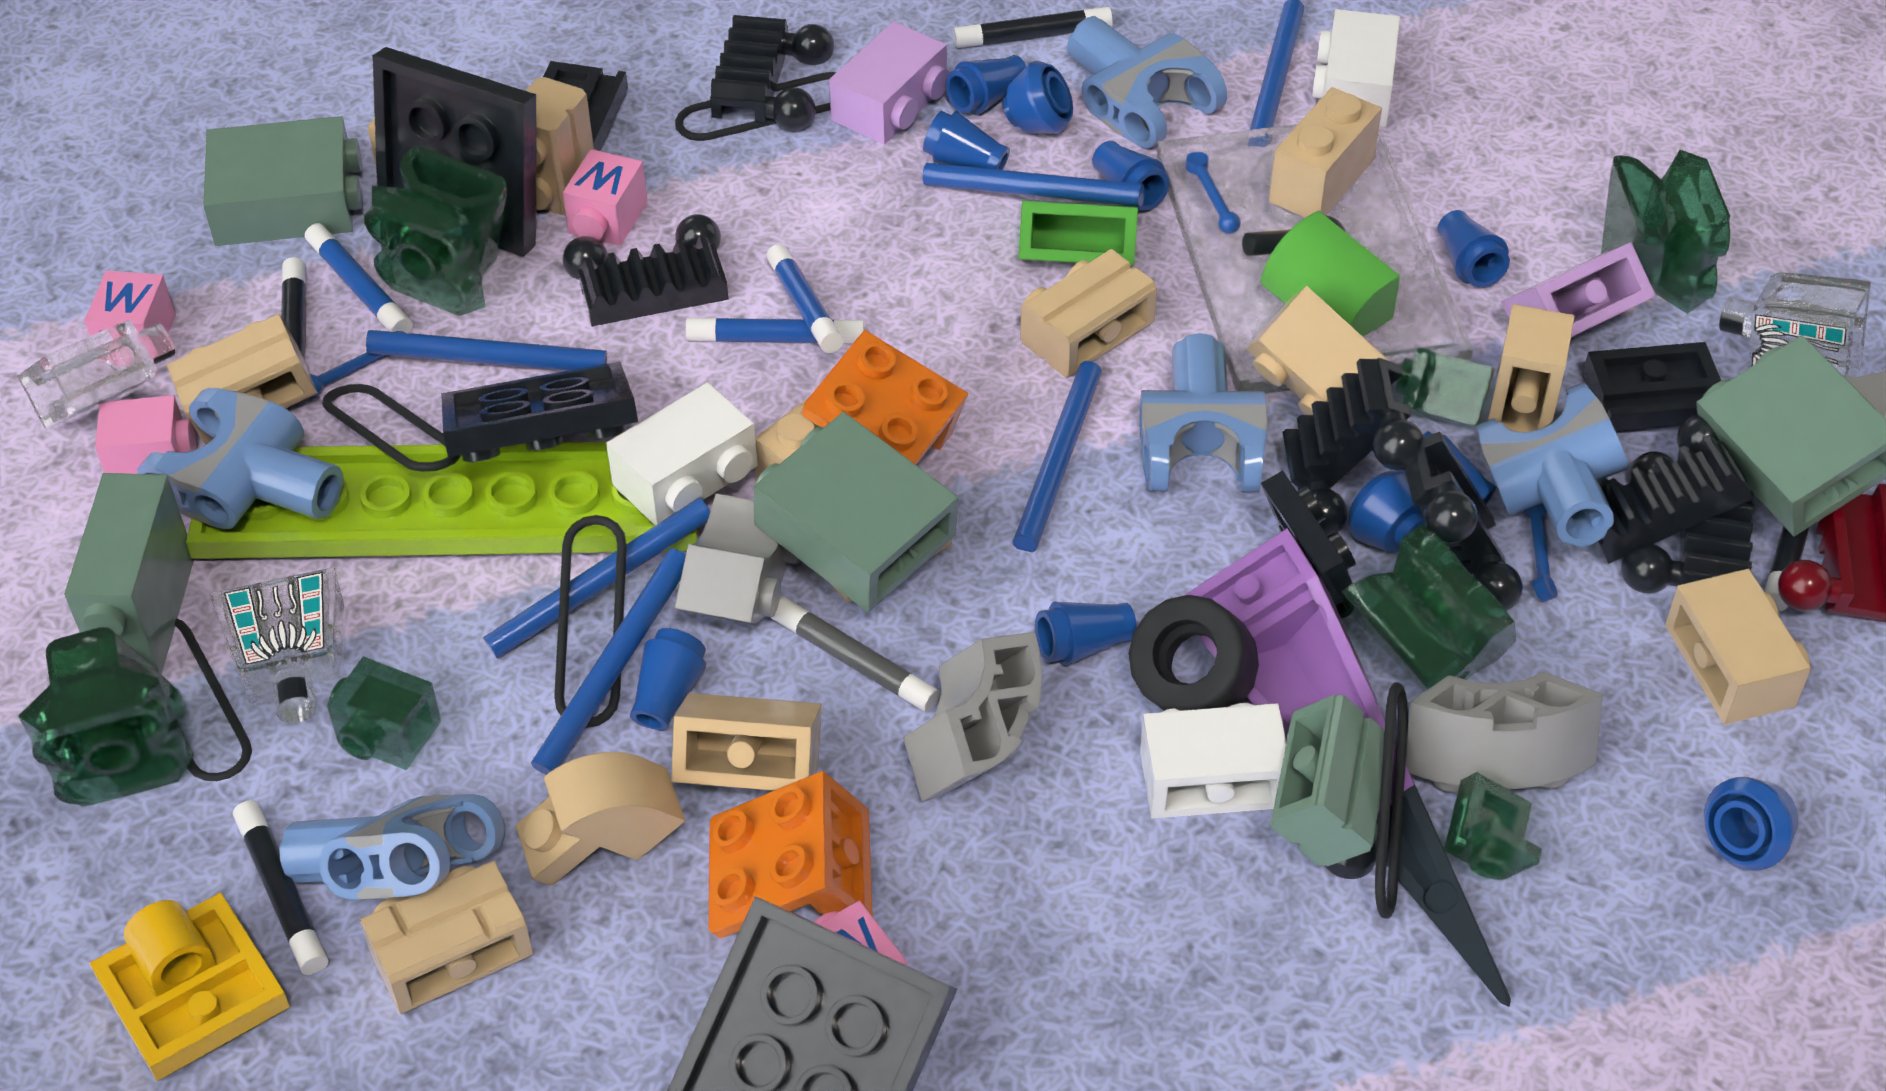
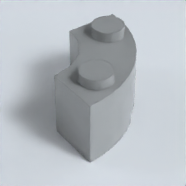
M715 493L711 512L703 533L695 544H688L674 608L756 624L765 616L774 617L780 601L781 582L788 563L799 564L800 560L754 525V500Z
M1035 632L982 638L939 666L942 691L935 715L930 721L903 737L922 801L949 793L1004 761L1021 744L1022 740L1019 738L1025 729L1030 713L1038 709L1041 695L1042 667Z
M1546 672L1539 673L1526 680L1507 683L1473 682L1448 675L1410 701L1406 765L1411 774L1432 780V783L1437 788L1448 792H1462L1469 788L1521 789L1537 786L1542 788L1561 787L1567 783L1568 778L1574 777L1596 764L1603 694Z

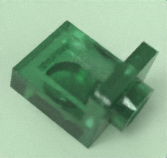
M1418 347L1415 359L1405 357L1403 360V375L1397 380L1396 393L1404 395L1402 403L1409 405L1410 410L1478 427L1495 369L1487 365L1435 353L1429 349Z
M1479 772L1471 774L1460 780L1444 851L1469 864L1470 869L1474 873L1499 881L1538 865L1542 849L1524 839L1532 803Z

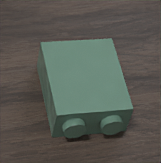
M343 116L206 129L203 206L215 246L305 237L306 230L315 223L323 224L331 234L353 232V210L362 209V194L358 175L352 176V172L362 171V161L358 139H348Z
M1803 335L1784 347H1774L1768 350L1757 360L1755 365L1731 380H1722L1714 384L1704 394L1703 398L1696 401L1698 415L1712 427L1720 442H1723L1744 477L1748 488L1793 536L1798 535L1886 479V418Z
M843 411L825 427L819 426L809 432L802 441L800 448L782 463L771 464L760 474L754 485V525L869 613L956 536L959 497Z
M102 473L64 593L96 675H107L119 680L132 679L142 674H148L151 677L162 676L175 630L176 618L178 619L194 559H191L186 544L187 532L167 474Z

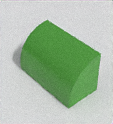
M1023 200L1018 259L1075 263L1088 260L1091 262L1108 250L1113 249L1129 261L1131 266H1134L1138 206Z
M1318 210L1297 223L1281 239L1264 267L1260 284L1285 304L1294 294L1308 286L1360 335L1365 336L1393 319L1400 275Z

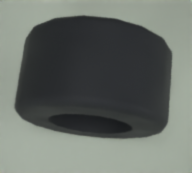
M1194 595L1166 599L1148 611L1134 630L1128 652L1131 676L1142 695L1164 711L1173 708L1179 711L1223 708L1243 703L1254 688L1259 668L1256 641L1246 625L1214 600ZM1195 635L1207 636L1213 641L1217 649L1213 667L1205 677L1196 683L1180 682L1172 672L1175 652L1190 637Z

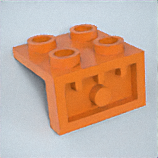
M864 329L806 400L801 413L816 425L825 427L844 411L917 465L931 446L941 450L950 438L969 393Z
M822 770L714 815L710 819L709 931L718 938H724L739 932L755 896L788 911L811 904L821 914L833 911L840 912L860 900L873 917L869 809Z

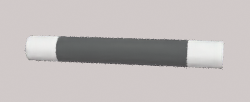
M782 597L780 599L774 617H771L774 621L923 712L928 713L938 703L941 692L937 688L788 598Z

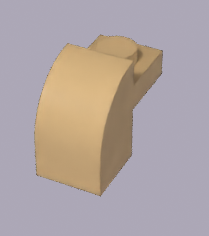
M601 752L571 760L545 775L543 778L549 797L515 826L532 880L550 886L557 883L599 847L634 860L640 859L686 820L666 767L630 753Z

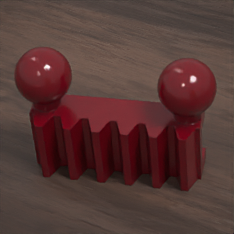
M1879 483L1872 495L1861 494L1818 522L1816 534L1823 535L1818 552L1825 554L1823 562L1819 564L1812 560H1798L1783 569L1778 579V592L1787 606L1797 611L1806 612L1818 609L1826 603L1825 613L1886 622V484Z

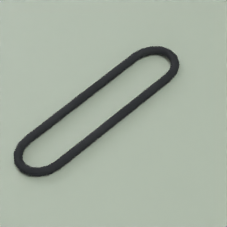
M825 72L776 84L775 92L829 80L837 72ZM710 100L685 107L678 113L675 119L676 130L679 134L695 141L712 140L777 124L774 119L767 118L765 123L752 121L707 133H694L687 130L683 125L685 117L693 112L711 108ZM830 103L816 106V114L831 110Z
M349 384L337 387L323 397L322 405L327 412L408 469L421 472L438 471L455 464L461 457V455L435 462L413 461L332 404V401L341 395L357 392L369 394L446 447L442 432L378 388L364 384Z
M587 516L576 521L565 533L562 544L554 691L556 710L560 716L566 709L564 689L572 543L576 534L587 526H605L616 536L617 558L613 635L624 620L626 537L619 524L605 516ZM621 673L611 687L608 706L602 713L592 717L585 728L601 725L609 720L617 710L621 690Z
M176 618L175 627L179 629L241 744L242 754L236 765L219 773H208L201 770L196 765L152 677L148 674H142L140 677L186 768L191 774L204 781L229 779L241 772L250 761L252 754L251 743L194 634L184 621Z
M1394 682L1391 685L1387 696L1375 867L1376 906L1379 915L1385 919H1389L1394 913L1397 900L1408 733L1407 696L1404 686L1399 682ZM1397 706H1398L1397 745H1396V760H1395V775H1394V791H1393V806H1392V821H1391V837H1390V852H1389V867H1388V883H1387V895H1386V891H1385L1386 861H1387V846H1388V831H1389V816H1390V800H1391V785H1392V770H1393V755H1394V740H1395L1396 709H1397Z

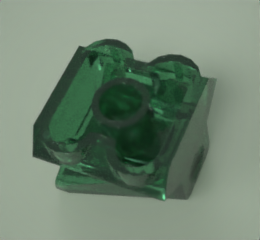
M413 147L406 152L400 162V172L405 189L372 186V207L364 215V224L371 236L381 245L382 250L374 258L376 272L390 286L391 290L457 316L485 308L481 281L483 274L497 259L507 200L506 181L499 175L427 148Z
M1679 150L1662 179L1640 160L1630 156H1615L1610 170L1601 254L1631 242L1655 295H1658L1687 314L1706 300L1714 297L1717 288V261L1719 257L1727 254L1730 244L1729 220L1731 216L1708 160Z
M1424 524L1402 537L1393 572L1367 576L1348 586L1342 592L1350 615L1423 692L1448 675L1468 680L1476 672L1499 660L1517 641L1515 621L1509 616L1505 608L1481 582L1464 568L1450 548Z
M98 627L55 639L48 644L46 648V689L18 717L31 739L33 757L39 763L46 766L52 777L54 795L60 801L86 807L179 782L194 756L177 720L185 710L184 700L180 691L112 629Z

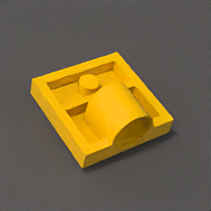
M221 892L188 910H185L179 902L173 900L157 901L145 906L127 922L124 929V940L126 943L89 963L96 979L156 1081L163 1079L290 1007L285 992Z

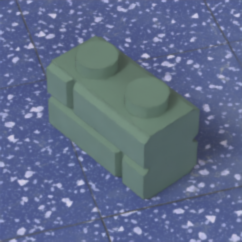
M1334 694L1293 711L1270 824L1271 828L1290 843H1299L1298 850L1318 866L1328 867L1369 852L1378 836V824L1376 821L1380 803L1385 730L1373 719L1363 718L1364 712L1345 695Z

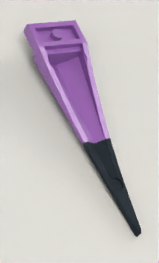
M1288 528L1185 594L1214 600L1246 625L1256 641L1259 660L1254 688L1247 697L1253 705L1278 703L1286 742L1288 741L1287 736L1293 711L1334 694L1345 695L1364 712L1363 718L1373 719L1385 730L1384 713L1333 599ZM1199 635L1206 648L1216 658L1217 649L1213 641L1207 636ZM1394 740L1390 816L1386 861L1387 867H1389L1394 775L1397 745L1396 740ZM1405 765L1398 880L1501 1004L1510 1007V995L1409 769ZM1379 809L1376 821L1377 824L1379 822Z

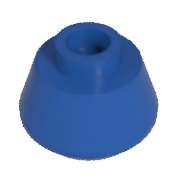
M1033 61L1007 87L1006 96L1003 99V108L1007 119L1014 127H1020L1026 133L1054 134L1063 132L1067 128L1073 116L1072 96L1064 77L1053 65L1041 61Z
M1386 471L1374 477L1357 494L1349 510V525L1353 538L1358 542L1387 552L1394 553L1403 549L1406 551L1412 550L1421 544L1429 533L1422 517L1420 505L1415 506L1412 501L1405 471Z
M1735 777L1720 783L1709 794L1704 807V825L1712 846L1726 861L1745 870L1758 871L1776 865L1788 853L1798 827V812L1790 795L1780 786L1750 777Z

